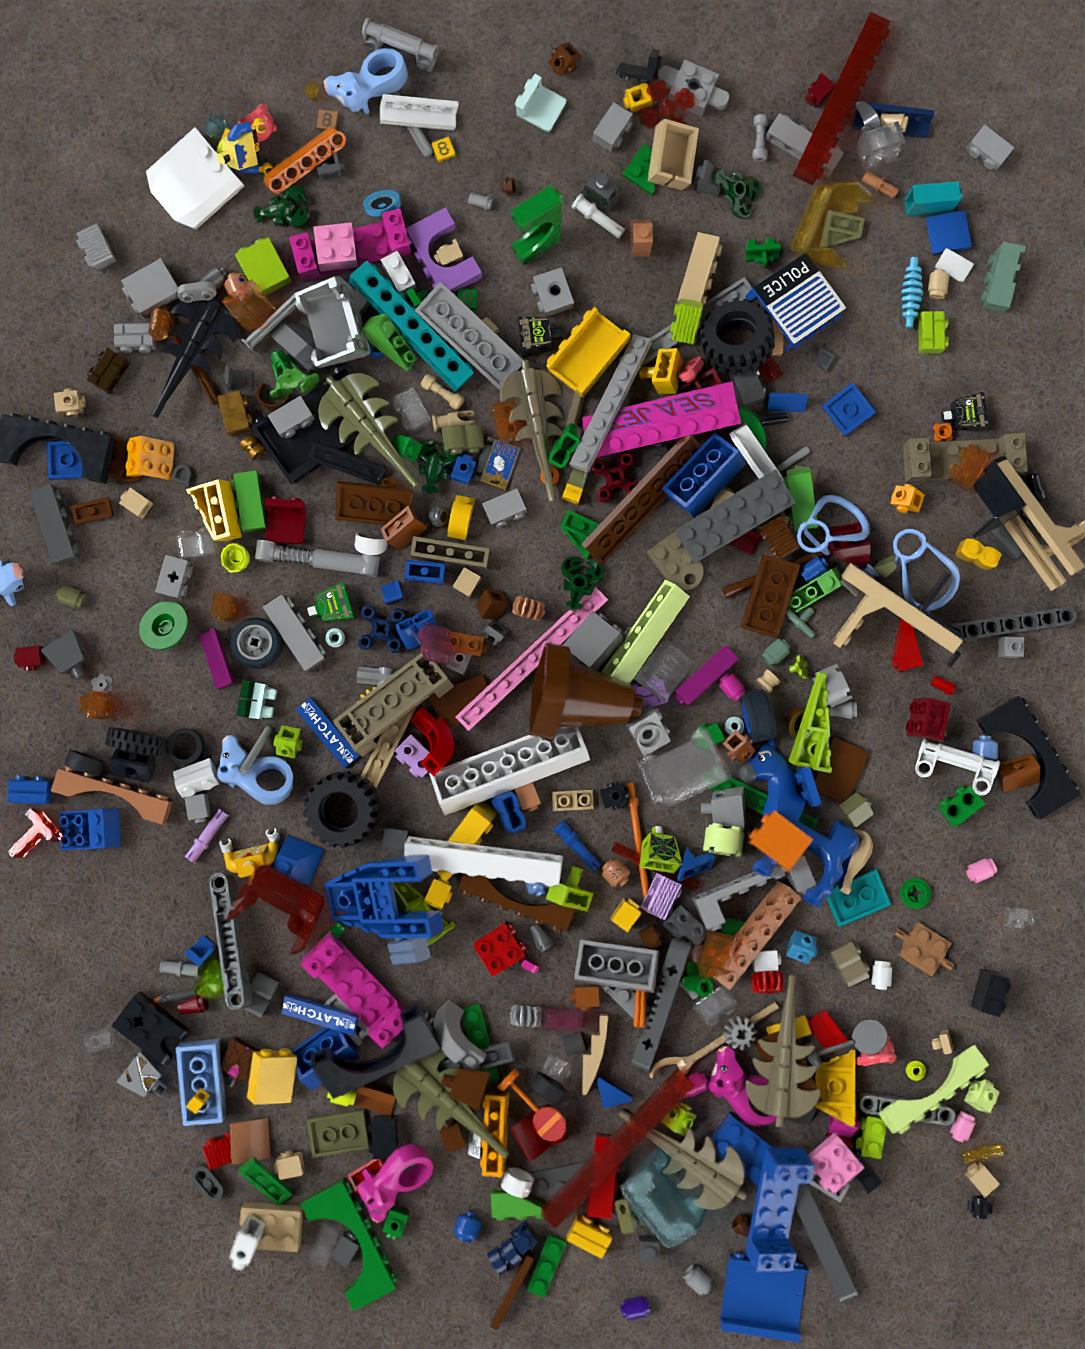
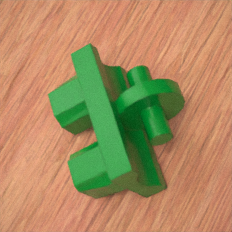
M774 237L765 239L762 245H758L756 239L747 240L744 256L745 262L761 263V268H766L767 262L779 260L780 243H776Z

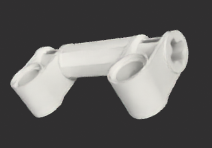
M923 738L915 770L919 776L928 777L933 772L936 760L975 771L973 790L978 795H986L991 790L1000 761H990L984 759V756L941 743L934 744ZM927 763L930 766V770L923 772L919 769V765ZM979 781H985L988 786L981 790L977 788L976 784Z

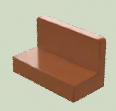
M407 506L380 530L386 543L398 550H402L413 541V536L417 537L425 531L427 525L417 519L413 508Z
M1032 754L999 764L997 773L1002 780V791L1004 793L1040 782V766Z
M370 1084L357 1088L354 1101L355 1106L391 1115L396 1099L393 1091Z

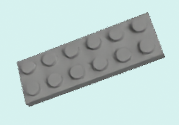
M441 281L415 309L429 325L499 390L506 377L516 372L522 366L521 361L524 360Z

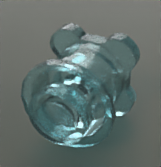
M221 113L218 115L211 114L209 120L204 124L206 134L216 139L220 137L223 130L225 131V128L230 129L224 115Z

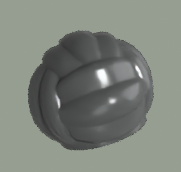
M442 506L433 507L428 514L429 521L435 527L445 525L448 521L447 510Z

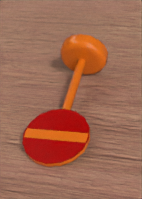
M515 1068L496 1088L499 1091H504L510 1085L536 1112L533 1116V1127L541 1138L547 1141H557L562 1138L566 1132V1121L561 1112L552 1107H542L539 1109L513 1082L519 1076V1071Z

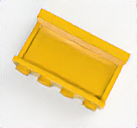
M596 307L585 313L581 324H577L572 329V335L568 340L562 341L559 351L549 357L546 365L551 374L582 398L585 397L631 340L629 332L625 329L623 331L601 315Z

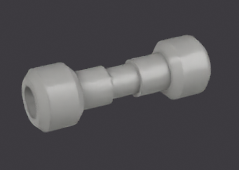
M757 114L754 117L753 123L756 127L757 141L755 149L752 151V159L756 162H764L768 151L765 149L764 135L766 127L769 125V117L766 114Z

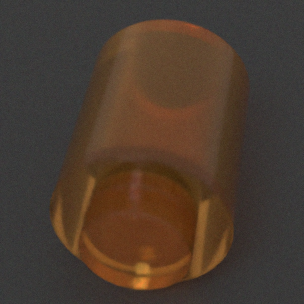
M163 309L152 310L148 334L153 339L163 340L168 337L171 314Z

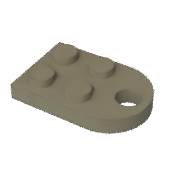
M676 531L646 552L664 578L676 584L683 591H689L701 582L703 577L701 561L693 562ZM687 574L695 577L694 584L688 585L685 583L684 578Z

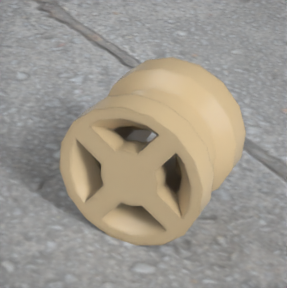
M766 669L762 677L756 680L768 693L773 691L775 685L780 684V680L768 669Z

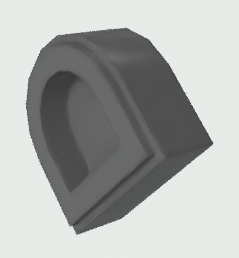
M178 465L174 468L170 480L190 486L193 477L192 470L187 465Z

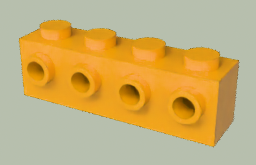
M490 1091L483 1098L485 1116H483L482 1124L507 1150L509 1092ZM481 1139V1148H483V1156H481L480 1160L482 1176L502 1177L506 1172L507 1157L504 1159L488 1143Z

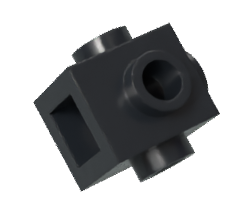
M618 781L608 783L607 788L600 789L605 809L610 807L613 810L624 808V804L628 803L627 799L630 798L628 788L623 787V784L618 785ZM614 792L619 794L617 799L612 798Z

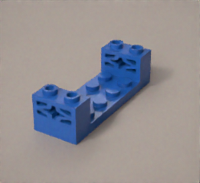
M803 1148L765 1149L745 1251L756 1272L794 1270L797 1253L788 1241L797 1191L799 1183H811L815 1167Z

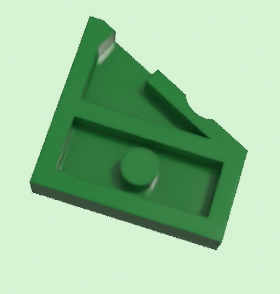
M643 144L622 173V176L652 196L655 183L648 181L652 149Z
M568 509L560 528L570 538L583 557L587 559L590 553L581 544L599 526V523Z

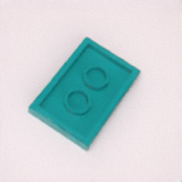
M877 869L854 877L851 883L850 894L841 892L838 884L833 886L832 894L829 897H825L838 927L892 905Z

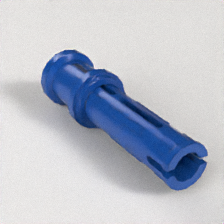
M565 819L562 820L552 831L556 832L563 839L564 845H570L591 871L594 872L596 867L592 862L597 867L602 863L577 838L578 833L572 831L566 824L567 821Z

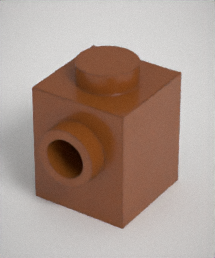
M598 985L575 986V991H571L572 1003H576V1008H580L581 1011L592 1010L591 1007H599Z

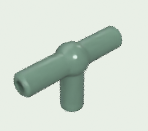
M808 607L798 617L787 608L785 615L794 623L795 627L800 628L810 638L814 637L816 633L805 623L814 613V610Z

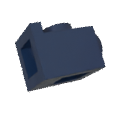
M526 1220L510 1232L512 1243L521 1255L537 1243V1235Z

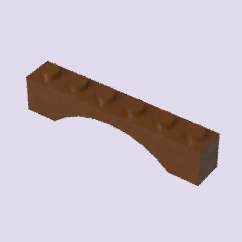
M464 873L459 885V889L462 890L461 893L470 897L473 894L477 895L482 902L490 904L492 901L497 903V907L502 910H515L516 915L523 918L530 916L534 918L533 922L544 925V923L552 925L551 929L558 932L568 930L575 912L574 908L562 906L554 902L534 905L515 901L500 892L490 879L484 875L469 876Z

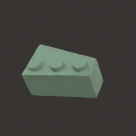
M1003 242L993 254H990L988 259L990 270L986 273L984 283L987 286L981 295L982 308L1005 312L1010 307L1016 285L1014 283L1016 270L1019 271L1021 267L1018 264L1019 256L1022 252H1025L1026 246Z

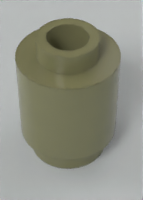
M64 584L57 589L55 597L58 598V603L75 609L77 607L81 609L84 605L86 594L79 589Z

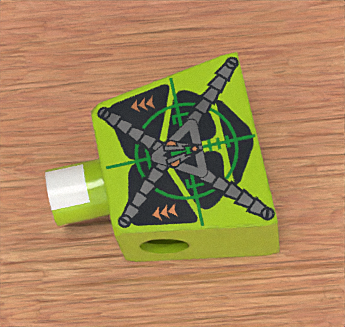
M655 826L642 842L640 868L674 873L682 865L676 839L674 836L664 835L663 827Z

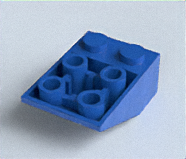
M119 808L59 812L61 850L121 847Z

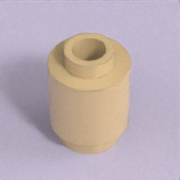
M936 269L930 273L928 293L932 299H943L945 294H947L949 274L945 270Z

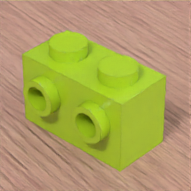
M863 1112V1117L860 1118V1135L856 1139V1149L861 1156L881 1159L887 1125L880 1115Z

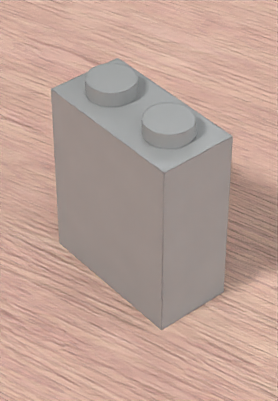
M161 258L121 280L124 285L122 288L127 298L131 297L134 302L131 304L136 314L140 313L144 318L157 311L162 305H168L178 299V285Z

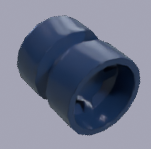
M511 1237L501 1243V1248L495 1247L487 1253L493 1268L499 1275H503L510 1270V1265L516 1266L524 1260L523 1254L521 1255L512 1243Z

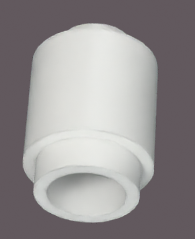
M875 961V965L872 967L871 984L875 985V989L887 990V986H891V962Z

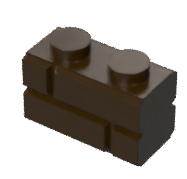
M107 348L99 354L96 366L91 367L88 371L87 380L110 395L130 363L119 354Z

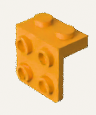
M145 436L129 438L127 444L126 476H149L170 480L173 473L174 444L169 441Z

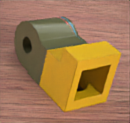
M573 468L562 500L579 504L588 472Z

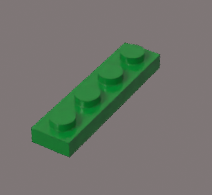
M480 1003L461 1008L464 1010L462 1016L470 1043L479 1049L491 1046ZM497 1066L479 1070L489 1073L487 1083L501 1079Z

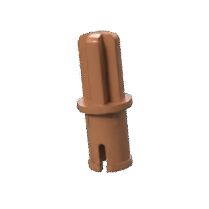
M870 171L866 172L861 181L876 189V192L879 190L892 198H895L899 191L898 188L884 181V177L880 178Z

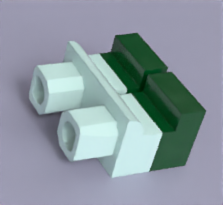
M242 680L240 697L258 701L239 699L236 716L255 719L273 718L274 708L265 706L266 699L276 700L277 690L265 684Z

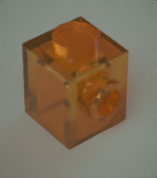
M213 593L210 616L215 617V621L226 622L227 619L232 620L233 616H236L237 613L236 597Z

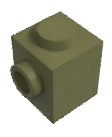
M857 792L839 805L845 818L855 828L874 814L870 808L872 803L866 796H860Z

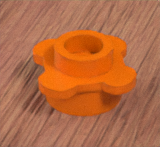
M950 423L934 424V440L936 442L941 440L951 441L953 438L951 435L952 425Z

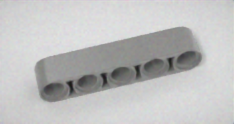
M869 1092L860 1093L856 1099L858 1107L863 1112L879 1115L878 1113L883 1110L882 1105L886 1101H889L891 1104L897 1100H916ZM867 1098H870V1105L864 1107L863 1101ZM940 1103L941 1105L935 1110L930 1111L929 1109L928 1113L920 1121L950 1125L955 1120V1113L950 1107ZM947 1110V1116L940 1118L941 1112Z

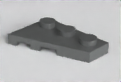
M592 1159L533 1171L534 1182L530 1193L588 1200Z

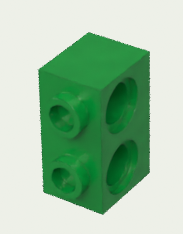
M961 785L954 791L955 795L951 798L947 796L939 802L940 806L936 809L950 827H957L985 805V802L975 793L971 785ZM966 794H969L971 797V801L968 804L963 800ZM952 805L956 809L953 816L948 813V809Z

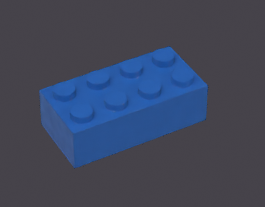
M713 433L666 483L662 490L671 501L691 517L696 518L746 465L747 461L738 449L716 433Z
M729 1112L710 1137L716 1147V1155L724 1160L727 1154V1147L731 1145L740 1154L744 1162L745 1177L758 1186L765 1149L776 1147Z

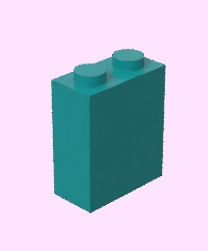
M959 181L913 185L904 198L906 217L952 212L963 196L962 188H959Z

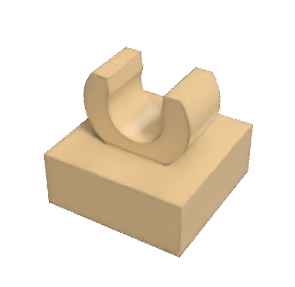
M949 1029L941 1031L939 1038L932 1039L933 1050L943 1048L944 1054L953 1052L954 1047Z

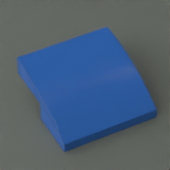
M965 210L926 217L932 255L942 254L946 248L953 252L972 248Z

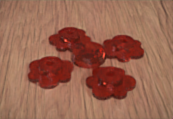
M653 80L651 85L647 87L646 92L651 96L652 101L658 100L661 102L659 111L654 110L652 107H648L647 110H641L640 123L645 125L647 129H652L654 125L659 124L661 113L665 117H670L669 120L687 125L686 122H683V117L677 118L673 114L676 107H681L683 111L687 110V108H693L695 105L693 100L694 93H689L687 88H682L680 92L675 93L676 99L674 102L670 99L665 100L669 92L665 81L659 80L657 82Z

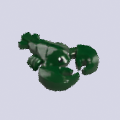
M719 169L713 175V183L715 185L720 184L724 189V197L733 205L731 207L733 215L737 218L751 216L754 208L753 204H750L746 209L749 202L739 204V201L745 197L746 192L749 199L752 198V201L755 202L761 192L759 181L752 176L745 177L742 181H739L743 178V174L734 172L732 177L724 175V169Z
M291 185L284 190L282 199H280L279 195L271 198V204L263 209H260L258 205L255 206V210H253L254 218L260 223L263 218L273 219L275 226H285L283 221L285 219L295 229L303 228L308 225L310 220L309 208L305 206V212L301 215L303 211L301 207L292 216L295 205L289 199L291 198L296 203L301 204V200L298 197H302L304 203H307L306 192L299 186Z
M433 439L423 440L420 442L423 446L418 459L425 463V465H419V475L426 474L427 484L422 486V491H425L427 494H433L438 492V488L435 485L439 477L447 479L450 470L444 468L454 465L459 454L451 455V452H445L444 448L441 447L444 459L439 452H434L436 446L429 447L437 445V441Z
M571 556L562 562L561 572L569 580H563V589L570 591L571 601L566 602V607L576 612L577 609L581 610L583 607L579 603L583 595L590 596L594 591L595 586L589 587V585L599 584L603 580L604 569L599 562L587 561V565L593 568L590 569L586 566V571L591 578H588L584 573L573 574L581 568L580 564H574L582 563L583 559Z

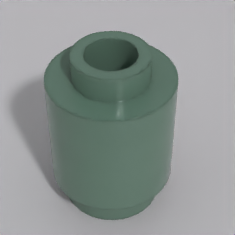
M777 639L764 650L761 656L772 667L790 654L789 649L791 647L784 639Z

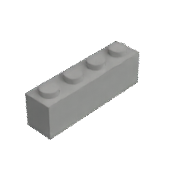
M780 113L765 137L772 144L828 178L844 153L837 145L829 144L822 136L814 135L807 127L796 124L789 116Z
M280 595L263 606V609L304 671L308 672L325 661L324 655L327 653L321 644L317 646L313 640L316 636L310 628H305L303 625L305 620L300 613H295L293 610L295 605L289 596L285 598V596Z

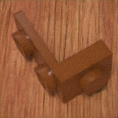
M446 631L443 649L446 651L469 654L477 658H482V655L487 653L488 647L484 637Z

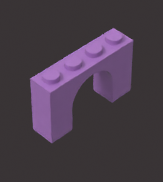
M445 207L407 227L406 232L410 247L414 246L416 250L414 255L419 263L423 262L425 266L423 271L427 279L431 278L434 282L432 285L433 289L441 281L451 292L455 293L458 289H463L482 279V272L473 256L453 267H441L430 258L429 252L432 244L442 236L456 230L455 223Z

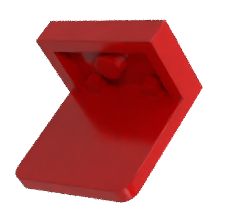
M506 921L473 943L474 949L492 976L499 974L526 956L525 950H527V947L522 940L518 941L515 936L517 932L514 926Z

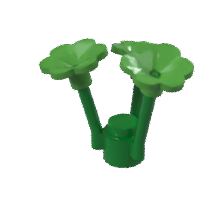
M277 350L272 353L270 358L273 364L271 366L277 381L275 390L270 392L272 399H285L288 394L293 395L292 388H296L298 382L302 380L300 388L303 393L312 390L320 381L317 373L312 375L303 373L292 361L291 357L286 356L283 350ZM278 370H284L283 374L279 375Z

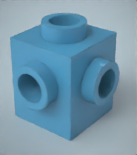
M795 930L788 942L786 956L808 964L811 958H815L817 955V938Z

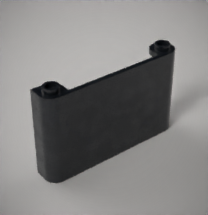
M347 363L343 365L338 364L333 368L332 377L338 381L354 373ZM327 381L302 397L315 420L312 421L310 426L306 428L301 427L296 430L292 437L282 439L268 417H259L254 421V425L251 426L290 484L297 483L322 466V464L308 459L314 441L344 451L355 443L359 432L356 431L347 438L344 444L340 442L339 427L344 419L342 416L334 420L328 430H325L321 425L318 409L322 397L329 391L330 385ZM368 393L365 394L364 401L370 399ZM380 411L376 413V419L383 416Z

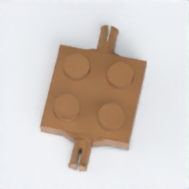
M919 922L916 923L913 930L908 934L897 928V932L894 935L903 940L902 948L898 953L899 957L929 976H933L940 965L950 971L953 969L954 963L945 958L946 952L952 943Z

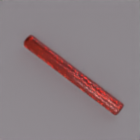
M617 842L613 844L612 852L640 865L641 853ZM652 870L694 891L698 889L700 884L698 880L691 877L679 882L677 879L679 871L677 870L674 873Z

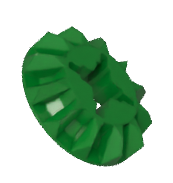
M911 878L904 881V884L900 887L899 896L907 907L920 909L928 904L931 890L924 880ZM913 885L917 891H923V893L917 895L916 899H914V896L908 895L910 892H913Z

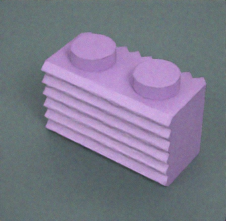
M656 873L640 908L666 920L673 912L675 899H678L681 895L682 885Z

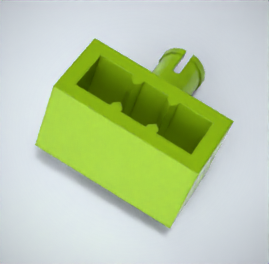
M571 866L567 882H559V885L550 886L546 899L562 906L588 912L593 893L578 886L583 869Z

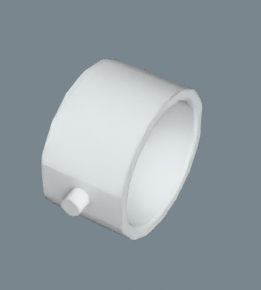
M509 1167L501 1186L507 1193L520 1198L528 1197L534 1177L523 1169Z

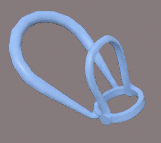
M825 495L817 501L809 520L800 525L797 539L802 549L807 552L815 553L821 551L828 556L830 552L827 546L830 541L864 540L870 534V525L866 516L853 503L839 496ZM826 503H836L847 508L856 516L862 526V532L831 537L827 526L821 521L814 520V517ZM816 524L824 528L826 540L822 545L809 533L807 526ZM802 531L817 548H808L802 543Z
M914 529L903 530L896 535L893 541V549L896 555L895 562L897 566H902L903 594L907 602L916 608L921 604L912 598L906 564L920 558L926 548H929L952 573V583L947 593L939 600L931 603L926 609L927 611L936 610L950 601L956 593L960 582L959 569L950 558L926 542V537L923 533ZM905 534L917 535L922 543L921 547L911 556L902 555L897 549L898 540Z

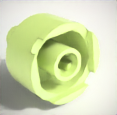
M712 823V825L706 827L703 851L709 850V853L712 852L713 854L730 856L731 853L736 854L735 857H741L745 834L742 832L743 828L731 826V828L726 829L722 824Z

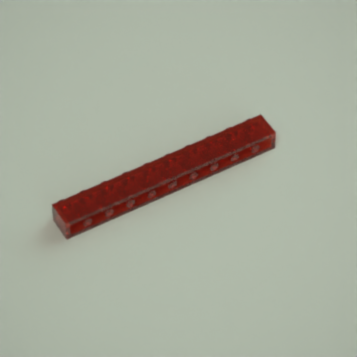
M872 12L869 13L793 173V177L810 185H814L816 179H821L825 171L822 166L824 163L828 164L832 153L829 151L831 147L835 149L840 139L837 137L838 132L842 133L847 124L844 119L845 117H850L854 109L852 102H857L862 92L859 90L860 85L864 87L869 77L866 73L867 71L871 72L876 62L873 58L875 55L879 56L883 45L880 43L882 40L886 41L890 32L887 28L891 21Z
M678 1067L541 1208V1216L556 1229L695 1086L693 1081Z

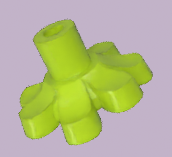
M798 655L796 657L797 662L795 665L789 666V670L791 673L798 672L799 676H802L803 679H808L809 672L806 668L809 666L808 661H804L803 655Z

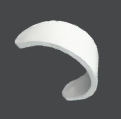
M356 533L354 546L360 553L378 555L386 551L388 543H386L385 539L366 538Z

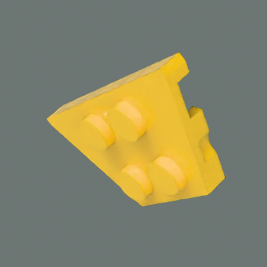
M851 1050L845 1055L834 1057L828 1062H823L821 1067L816 1069L815 1085L820 1090L822 1102L815 1104V1107L850 1127H855V1050Z

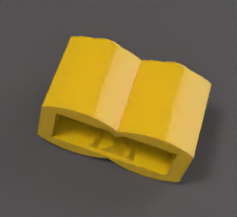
M975 539L961 541L955 553L961 560L973 562L977 567L984 570L995 568L1001 557V553L992 547H984Z

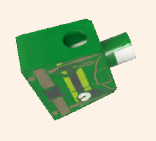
M344 582L315 595L317 604L307 607L310 618L321 615L322 621L325 623L355 619Z

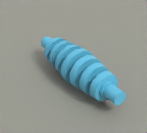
M917 257L910 259V266L906 268L905 273L907 274L904 276V281L906 282L903 283L902 288L904 289L901 292V295L904 296L902 297V310L906 312H903L902 315L906 319V328H914V320L919 315L916 311L920 310L919 304L922 300L920 296L923 295V290H921L923 286L922 282H920L922 281V275H920L922 269L918 266Z

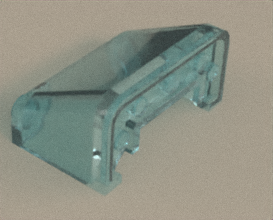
M657 1147L649 1153L624 1182L622 1193L664 1246L673 1248L698 1233L708 1209L693 1203L698 1198L697 1196H690L686 1199L681 1196L661 1170L666 1166L668 1159L665 1152L660 1147Z

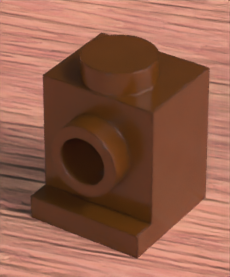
M655 923L638 931L645 947L649 950L661 945V941L664 940Z

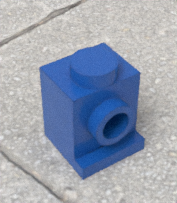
M465 454L462 457L458 456L450 476L451 480L469 486L476 467V462L473 461L474 458ZM466 465L467 470L462 471L460 467Z

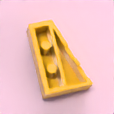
M218 479L186 489L187 493L192 496L196 509L200 511L204 518L203 522L214 541L227 542L242 537L230 481Z
M485 801L476 803L448 841L479 845L483 840L480 838L482 833L487 834L493 827L491 821L497 815V811Z

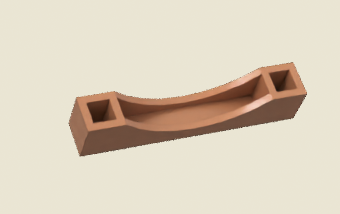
M65 766V769L57 770L51 789L52 792L69 797L90 791L109 792L128 801L140 813L143 819L158 824H166L173 803L168 800V796L157 794L155 797L149 795L150 791L139 788L138 791L131 789V785L120 783V786L113 784L114 780L104 777L101 780L95 779V775L84 772L82 775L76 773L77 770Z

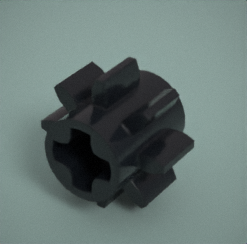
M974 1195L973 1200L968 1201L967 1210L976 1219H987L988 1214H993V1204L988 1202V1197Z

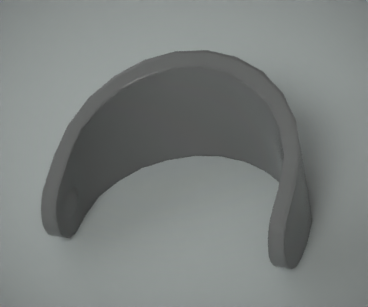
M864 101L857 102L855 105L856 109L859 111L865 124L861 129L862 133L867 136L880 129L882 123L876 110Z

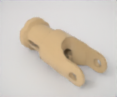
M469 410L452 412L444 416L432 415L434 432L448 425L476 424L475 421L460 420L463 417L474 416L475 413Z

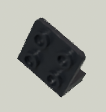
M652 49L647 67L620 63L616 69V75H620L619 78L625 80L635 78L641 83L652 82L656 72H659L662 56H659L660 50Z

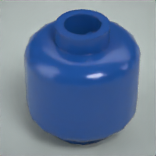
M466 1211L465 1215H458L453 1230L454 1234L457 1235L456 1239L471 1243L472 1240L478 1238L482 1223L476 1219L477 1214Z

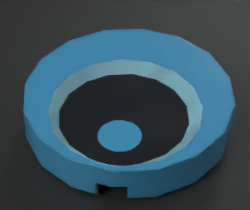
M382 190L372 193L363 202L366 214L375 217L382 216L381 213L396 210L401 205L398 192L393 190Z

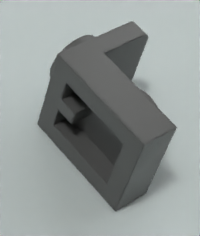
M333 153L335 164L326 163L321 165V167H317L321 182L343 177L341 170H345L342 158L339 159L337 153Z

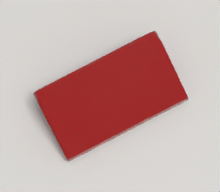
M383 1159L371 1160L347 1175L354 1193L360 1195L358 1187L360 1183L365 1181L362 1171L367 1168L377 1176L385 1164Z

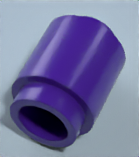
M640 1296L623 1300L624 1305H620L622 1317H626L627 1321L646 1317V1314H650L647 1297L642 1298Z

